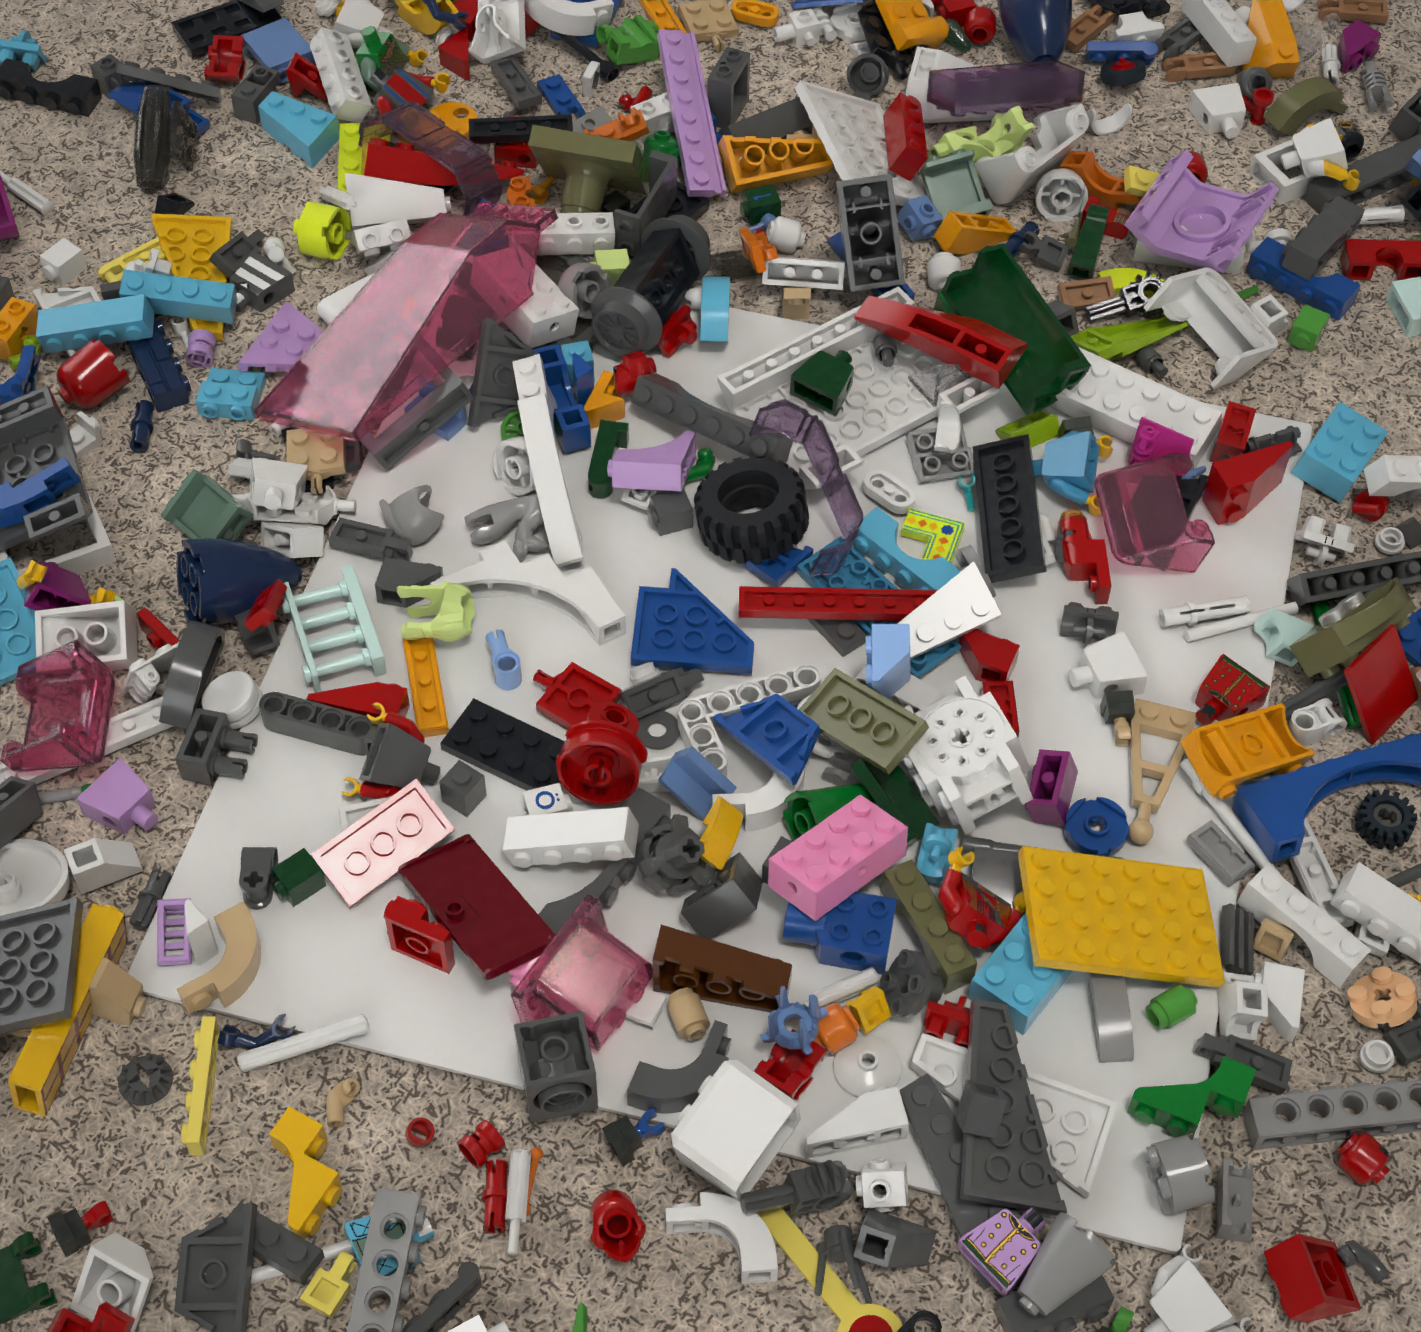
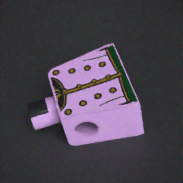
M1032 1207L1019 1219L1006 1208L963 1235L958 1241L957 1249L1004 1297L1010 1294L1033 1262L1041 1246V1243L1033 1235L1046 1222Z

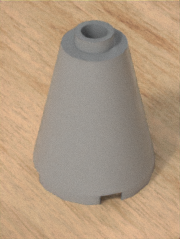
M1060 1212L1054 1219L1017 1290L1021 1296V1299L1018 1301L1019 1304L1034 1317L1038 1313L1043 1316L1048 1315L1110 1270L1116 1263L1115 1260H1112L1114 1255L1089 1229L1084 1231L1079 1227L1075 1228L1074 1226L1078 1221L1063 1212Z

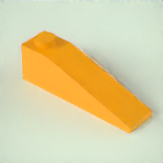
M1252 0L1247 27L1255 35L1257 42L1249 64L1241 65V70L1243 71L1249 67H1263L1270 73L1272 79L1292 78L1300 60L1296 38L1283 1Z

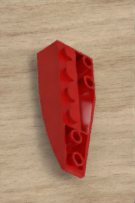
M370 137V142L363 141L361 174L364 176L413 184L450 186L494 182L524 175V169L517 168L518 163L503 160L502 165L493 164L492 158L477 156V160L466 159L467 154L451 152V156L440 154V149L425 147V151L414 150L415 145L403 142H396V146L388 145L389 141Z
M868 295L854 315L855 320L1000 389L1028 347L1027 342L977 319Z

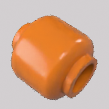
M832 1003L826 1007L828 1011L827 1016L818 1021L819 1031L814 1042L825 1047L829 1053L836 1054L857 1040L858 1034L856 1030L860 1029V1026L847 1005L841 1007L837 1003Z

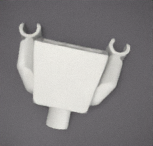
M1186 1244L1183 1247L1180 1255L1175 1256L1158 1269L1151 1289L1152 1299L1149 1303L1159 1315V1318L1143 1329L1144 1332H1246L1244 1326H1247L1252 1321L1251 1318L1245 1317L1236 1326L1233 1325L1237 1322L1197 1270L1203 1256L1199 1255L1196 1259L1187 1256L1192 1248L1190 1244Z

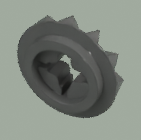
M149 1052L146 1056H133L132 1061L127 1065L122 1064L120 1076H117L120 1094L126 1101L134 1105L143 1106L156 1103L169 1092L172 1086L173 1072L170 1065L162 1056H153ZM141 1069L147 1075H151L149 1076V1084L151 1086L149 1088L142 1081H138L140 1080L139 1070Z

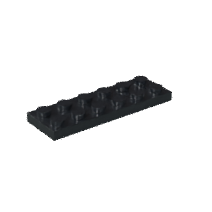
M1026 434L973 446L985 574H988L991 583L1047 572L1029 435Z

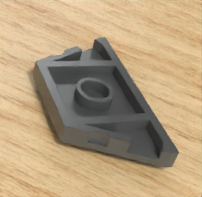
M483 317L472 389L474 399L470 402L467 423L471 427L480 426L482 422L492 418H500L510 411L519 410L517 403L519 396L512 362L534 356L535 353L533 349L525 343H521L516 336L504 330L492 318Z
M246 1203L242 1205L241 1210L226 1218L221 1216L210 1222L204 1229H196L182 1237L174 1311L195 1321L211 1332H246L258 1207L254 1203Z

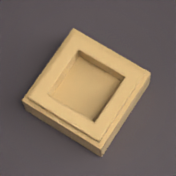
M1265 917L1254 939V950L1278 962H1282L1295 932Z

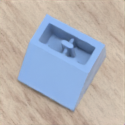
M872 624V636H866L867 687L888 699L911 679L909 624Z

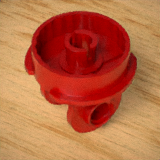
M599 702L589 709L586 721L576 723L568 728L565 734L567 739L562 745L560 754L557 755L556 766L561 784L571 795L587 803L611 805L626 800L634 793L639 783L643 763L647 760L648 752L644 743L637 736L639 721L631 710L618 703Z

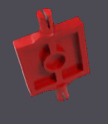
M573 662L555 677L544 673L540 669L537 670L533 677V681L546 687L545 693L536 703V710L566 728L586 721L589 709L594 704L599 702L618 703L621 699L618 693L622 691L620 688Z

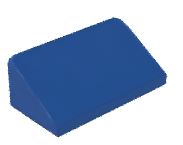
M573 353L574 396L577 404H582L584 407L594 389L593 367L578 354Z

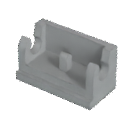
M1223 1158L1217 1172L1215 1238L1251 1243L1253 1166L1250 1163H1247L1244 1169H1235L1233 1159Z

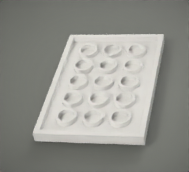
M799 81L795 90L800 97V102L804 105L809 115L808 117L812 121L817 135L822 140L826 153L830 156L835 170L842 181L892 174L895 205L904 206L907 200L927 195L926 189L917 173L911 181H908L889 170L883 120L884 111L880 104L805 81Z

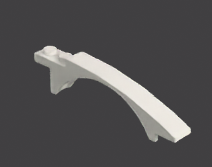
M540 354L513 361L512 363L519 396L517 403L543 522L553 561L557 567H562L584 560L581 545L583 539L569 498L557 450L553 423L554 409H557V403L546 381L543 360Z

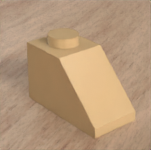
M102 957L89 985L92 1014L131 1027L135 1016L141 1017L147 1003V998H144L143 984L111 960Z

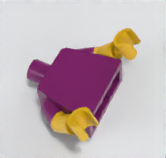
M31 560L27 570L22 572L17 578L18 587L25 590L24 606L36 611L113 602L116 592L98 587L97 594L90 595L86 591L79 575L59 567L55 562L40 561L36 563V561Z

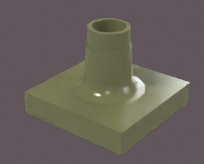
M532 125L528 143L529 148L547 177L552 176L556 179L565 180L560 213H600L607 187L647 194L649 188V169L637 142Z

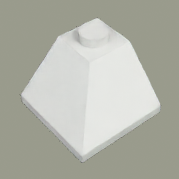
M116 1232L91 1245L70 1308L93 1321L99 1305L107 1302L135 1319L131 1332H135L154 1278L145 1249Z

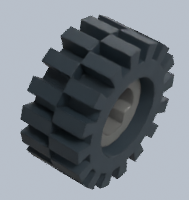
M1387 789L1383 790L1382 795L1379 790L1373 791L1372 796L1367 794L1364 800H1362L1355 816V821H1357L1355 828L1356 830H1361L1359 836L1362 839L1367 836L1368 840L1366 843L1371 846L1373 842L1378 843L1377 849L1381 850L1384 845H1387L1388 850H1393L1395 845L1400 848L1404 845V842L1407 843L1418 819L1417 814L1414 813L1416 809L1414 805L1407 806L1410 800L1406 796L1401 800L1399 799L1401 793L1395 791L1392 796L1389 795L1390 790ZM1379 815L1385 818L1391 817L1393 823L1389 824L1387 820L1381 821Z

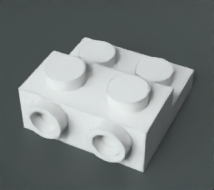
M406 218L357 229L350 235L352 245L356 247L357 254L364 253L365 257L380 254V249L390 247L391 251L397 248H406V243L412 240Z

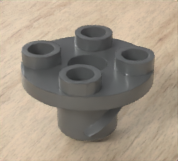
M903 949L891 964L889 971H885L882 974L880 980V987L885 991V998L890 1013L902 1018L914 1017L922 1010L925 1004L928 1006L929 1000L937 1003L943 994L944 986L941 977L932 973L926 956L917 951Z

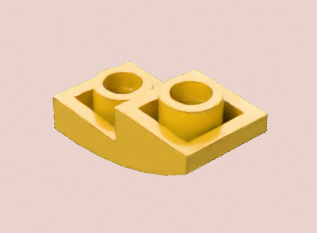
M719 796L702 822L707 828L699 840L703 842L705 853L700 858L716 870H722L737 840L743 819V814Z

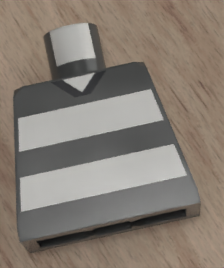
M255 251L250 253L230 277V284H235L238 298L236 312H240L247 305L259 312H263L295 291L292 273Z

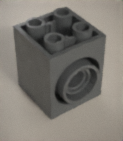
M583 1011L514 1024L518 1062L530 1123L597 1110L596 1071Z

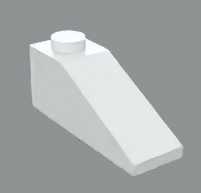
M878 1086L862 1094L806 1137L805 1158L808 1159L907 1138L909 1122L899 1087L888 1088L887 1086Z

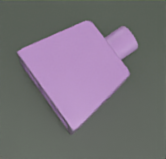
M120 758L76 798L84 816L121 834H126L135 824L148 831L154 827L158 820V815L151 811L155 806L151 790Z

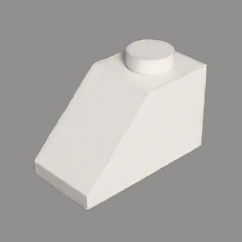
M261 522V546L278 551L290 558L323 556L325 545L324 527L308 523Z
M1265 961L1261 972L1254 973L1255 983L1267 984V1019L1285 1041L1293 1042L1300 1024L1305 969Z

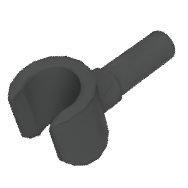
M240 439L237 441V458L251 459L254 457L275 460L276 455L252 450V443L248 440Z

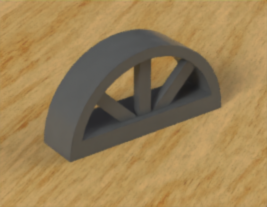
M194 620L188 623L178 644L168 675L160 711V723L188 729L196 708H199L202 695L208 686L224 646V628Z

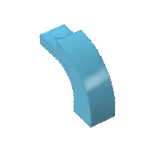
M703 276L700 341L728 342L730 277Z

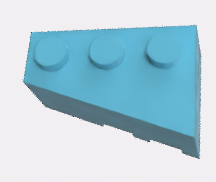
M274 91L258 106L262 129L279 143L289 147L294 155L300 156L312 169L339 140L337 115Z

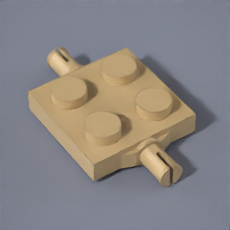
M693 0L687 3H678L677 12L687 33L694 31L696 42H712L715 50L719 52V49L720 51L725 49L722 40L738 36L739 28L726 0Z
M316 412V417L314 413L310 415V427L287 430L286 462L308 465L306 480L311 481L310 491L313 494H317L318 490V493L321 494L323 492V479L334 475L346 474V443L343 423L322 426V414Z

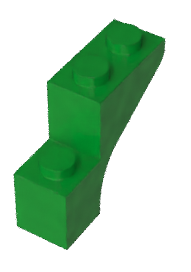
M1223 1056L1217 1071L1203 1082L1137 1088L1134 1091L1127 1113L1133 1115L1135 1119L1142 1123L1155 1124L1165 1128L1176 1137L1190 1133L1195 1134L1205 1105L1213 1108L1220 1115L1239 1117L1256 1069Z

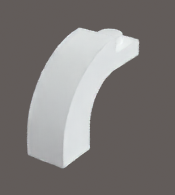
M524 0V9L537 23L552 31L573 36L593 35L596 26L610 24L614 7L612 0H595L586 3H576L568 0Z
M805 767L797 784L794 786L772 770L773 775L770 781L761 789L749 793L712 794V805L719 796L743 814L742 821L745 823V832L760 830L774 825L784 819L783 811L788 809V802L784 803L785 798L793 792L803 791Z
M700 1192V1206L680 1203L672 1208H665L666 1235L698 1232L720 1235L732 1244L738 1254L742 1284L777 1281L778 1262L773 1237L757 1213L746 1214L742 1210L741 1201L723 1194Z

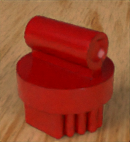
M1368 488L1364 489L1356 496L1352 505V513L1358 514L1369 521H1377L1387 512L1390 498H1387L1388 496H1369Z

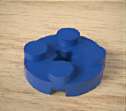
M1097 797L1096 800L1086 801V798L1080 799L1067 812L1064 838L1074 849L1082 854L1113 855L1125 845L1128 837L1129 826L1126 821V813L1117 803L1104 797ZM1100 823L1102 824V831H1094L1088 824L1096 825Z

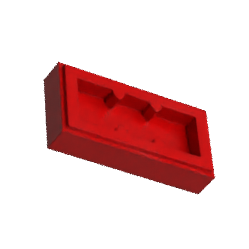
M145 607L136 613L141 630L146 634L149 644L155 650L166 644L173 646L180 642Z
M982 681V695L991 692L1017 737H1019L1020 730L1013 681Z

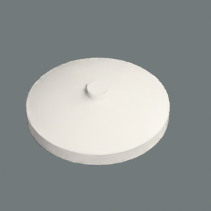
M12 839L0 849V916L59 902L64 899L70 887L71 877L67 860L57 848L38 840Z

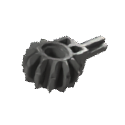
M827 1160L822 1163L817 1162L811 1167L790 1171L782 1185L743 1193L740 1196L741 1208L746 1214L789 1205L792 1215L813 1211L819 1213L823 1210H830L835 1206H840L843 1201L848 1200L854 1191L853 1179L842 1161L833 1162L832 1160Z

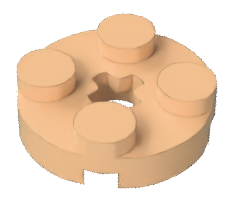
M1388 967L1375 968L1371 974L1360 978L1347 991L1354 1018L1359 1023L1371 1028H1378L1377 1024L1389 1023V1027L1399 1026L1412 1018L1418 1007V996L1413 981L1401 973L1392 972ZM1382 997H1389L1390 1000L1386 1001V1000H1383V999H1382V1000H1378V999H1379V998H1382Z

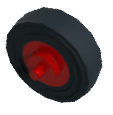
M1120 57V60L1108 62L1101 67L1102 83L1110 86H1122L1125 88L1127 85L1138 83L1146 77L1145 63L1138 59Z

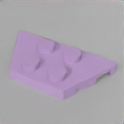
M285 301L239 361V371L248 372V367H265V372L286 371L301 373L324 341L325 332L292 304Z

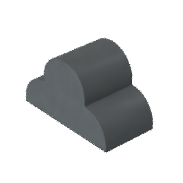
M892 174L836 181L841 237L850 291L855 292L904 285L905 279Z

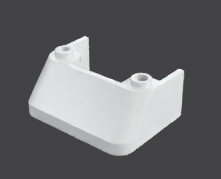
M1208 267L1170 276L1143 307L1146 312L1162 308L1164 315L1171 321L1182 322L1187 320L1215 352L1219 359L1215 362L1217 377L1210 384L1213 388L1235 382L1269 356L1278 346V341L1272 332L1217 271Z

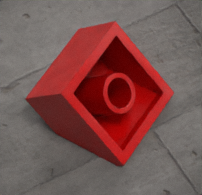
M1296 1234L1264 1251L1268 1262V1274L1276 1283L1281 1296V1308L1290 1320L1307 1323L1361 1309L1342 1259L1337 1254L1338 1249L1335 1242Z

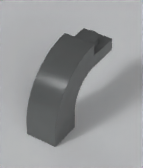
M715 1020L701 1054L694 1062L685 1067L663 1069L639 1061L627 1089L628 1106L643 1111L654 1108L656 1113L668 1114L682 1112L688 1104L692 1105L700 1095L698 1090L704 1080L709 1075L713 1077L721 1064L729 1060V1057L726 1056L732 1039L727 1037L728 1024Z

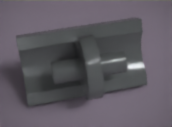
M1070 602L1068 605H1064L1060 635L1084 638V643L1091 644L1092 639L1103 640L1115 634L1119 612L1113 611L1111 607L1107 606L1093 609L1085 608L1081 603Z

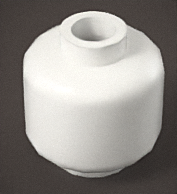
M778 216L774 221L770 220L766 230L769 244H773L778 252L792 254L796 251L797 247L802 248L805 241L806 233L802 232L801 223L794 219Z
M949 252L935 254L927 263L929 287L933 290H938V292L942 291L947 277L954 271H962L961 261Z

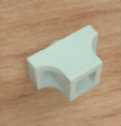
M1271 608L1255 621L1254 632L1258 633L1265 641L1266 657L1292 667L1298 660L1289 646L1316 626Z

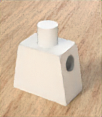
M1238 83L1192 91L1189 110L1208 134L1223 132L1227 139H1233L1238 136L1246 114L1244 100Z
M252 457L249 484L252 504L264 506L272 511L277 509L294 510L305 493L308 465Z
M1125 631L1085 647L1082 650L1080 667L1069 670L1071 685L1078 687L1088 684L1094 697L1102 699L1104 693L1109 691L1133 690V695L1142 694L1148 679V674Z

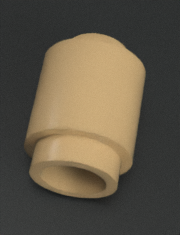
M682 988L673 992L668 997V1010L679 1037L691 1041L703 1037L706 1034V1030L710 1027V1021L699 995L694 993L691 988Z

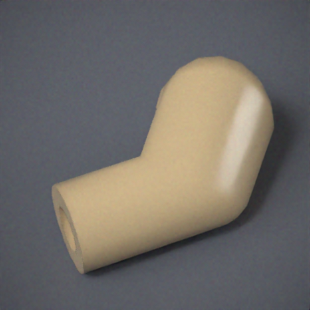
M347 1078L341 1081L327 1094V1126L340 1127L344 1125V1108L357 1097L360 1091V1083L355 1078Z

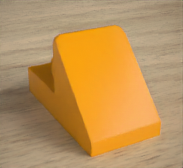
M603 370L584 406L590 422V429L599 427L600 420L617 421L625 417V400L616 396L614 373Z

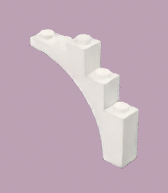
M505 540L489 545L479 551L480 562L467 565L457 572L442 576L430 583V585H441L446 580L448 583L463 585L471 591L474 599L508 597L529 600L551 607L569 616L586 629L599 646L626 634V616L592 566L583 570H577L571 575L564 577L548 553L540 557H534L528 562L521 564Z

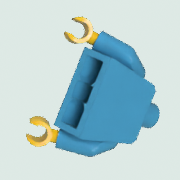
M1070 431L1059 439L1048 441L1045 444L1043 459L1033 460L1035 477L1042 476L1052 492L1082 506L1087 504L1091 515L1101 516L1103 509L1095 504L1105 506L1106 498L1102 494H1095L1091 497L1089 493L1094 492L1098 456L1108 458L1112 454V438L1108 435H1103L1096 439V436L1092 435L1091 431Z

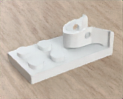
M478 0V13L475 22L476 31L471 47L468 48L469 53L482 63L488 64L526 50L524 0Z

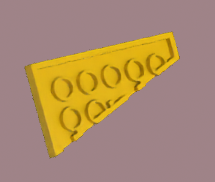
M150 213L151 222L165 260L172 262L171 276L227 283L228 277L210 262L209 258L215 251L231 240V217ZM187 318L192 331L198 329L207 330L215 335L216 340L223 341L224 323Z

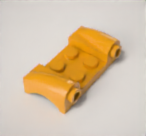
M875 0L896 49L899 51L922 44L929 45L932 49H937L948 35V23L942 16L929 17L922 0Z
M1283 703L1195 728L1181 741L1193 769L1212 798L1220 797L1221 800H1226L1237 793L1236 787L1242 781L1273 771H1277L1278 775L1295 771L1303 767L1315 755L1313 749L1300 744L1291 734L1286 721V708Z

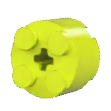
M308 201L300 219L297 218L293 224V233L297 235L300 254L338 260L348 248L350 240L345 238L347 230L351 231L349 212L339 206Z

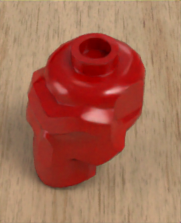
M636 351L624 355L621 358L620 364L613 366L617 394L623 398L627 395L632 397L637 377L657 372L652 357L648 358L642 351Z
M607 1190L599 1194L591 1206L593 1231L590 1238L597 1248L604 1250L612 1259L619 1262H627L637 1253L641 1245V1239L645 1234L646 1224L638 1216L631 1197L619 1190Z

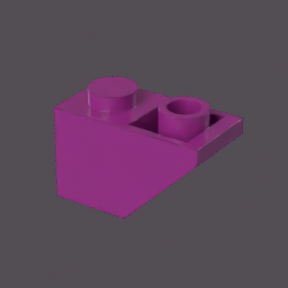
M1359 19L1343 29L1337 49L1341 63V72L1344 74L1353 68H1359L1368 57L1373 58L1380 48L1381 33Z

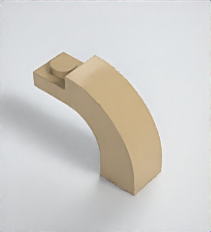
M244 901L214 916L218 932L226 944L225 953L221 961L209 972L177 988L182 1005L188 1014L207 1008L218 998L224 1008L228 1007L247 991L257 975L261 962V944L253 917Z

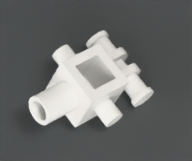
M821 6L815 7L813 10L810 8L788 13V24L773 27L772 29L775 42L792 39L796 47L804 45L813 46L819 42V36L825 35L827 41H833L837 37V32L833 29V22L830 20L829 15L824 13Z

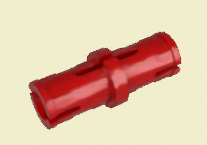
M496 1159L495 1167L493 1166L494 1161L489 1160L486 1162V1190L482 1192V1200L485 1203L483 1231L485 1233H495L496 1227L498 1228V1233H504L506 1231L505 1212L508 1162Z

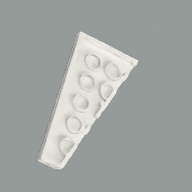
M922 1033L911 1061V1068L922 1076L928 1073L936 1087L960 1103L967 1079L968 1049ZM1027 1070L1028 1077L1026 1080L1030 1094L1034 1095L1048 1143L1046 1149L1052 1169L1055 1168L1057 1177L1085 1198H1088L1118 1102Z

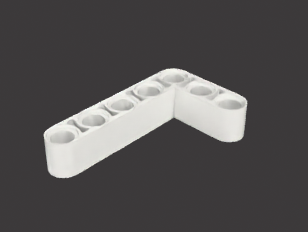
M802 664L682 701L677 710V725L685 748L693 746L727 778L728 759L717 735V732L722 730L715 725L713 717L719 713H722L723 717L741 711L740 706L751 703L747 701L759 702L763 698L774 694H779L788 702L804 699L819 687L821 683L820 670L814 665Z

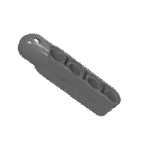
M280 692L267 693L259 701L262 720L267 730L359 756L368 755L378 725L372 724L367 716Z

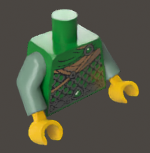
M374 26L365 27L361 31L364 41L356 52L357 62L366 90L377 93L380 91V88L369 79L378 68L391 78L399 68L403 69L407 62L406 56L409 57L410 64L415 67L423 65L425 62L420 59L428 57L425 50L418 49L413 52L410 50V46L396 39L393 34L377 32Z

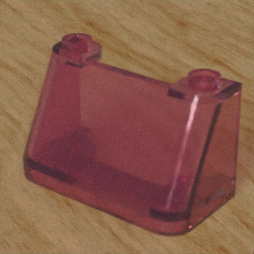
M76 639L18 666L16 689L21 696L31 703L24 743L21 744L15 740L6 743L3 746L0 761L15 772L90 767L101 762L105 753L115 689L114 675L109 667Z

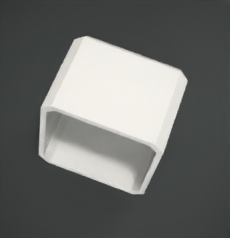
M734 1059L724 1061L713 1077L709 1075L704 1080L698 1090L700 1095L692 1105L688 1104L680 1113L677 1119L679 1124L671 1133L673 1148L680 1162L727 1196L740 1201V1196L743 1193L752 1191L797 1127L801 1117L799 1103L740 1061Z

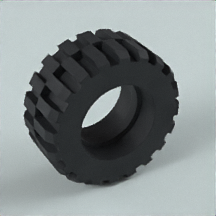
M755 455L749 456L747 459L735 458L733 462L728 464L724 462L718 466L716 471L712 469L705 476L706 480L700 482L694 495V509L702 542L714 555H720L723 560L729 562L736 560V563L746 565L747 560H752L754 564H760L762 560L770 559V561L775 560L779 557V554H787L793 549V544L797 545L809 525V511L803 480L795 469L789 467L788 464L781 460L776 462L772 457L765 456L764 458H759ZM766 506L765 509L754 513H736L747 507Z

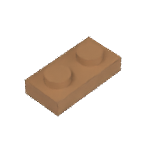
M1111 276L1059 283L1057 286L1060 302L1073 306L1075 310H1082L1087 306L1116 297Z

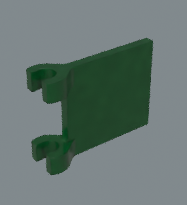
M32 1232L20 1235L12 1244L0 1249V1324L29 1311L44 1309L58 1303L54 1289H49L46 1282L29 1289L21 1259H27L43 1252L39 1239H34Z

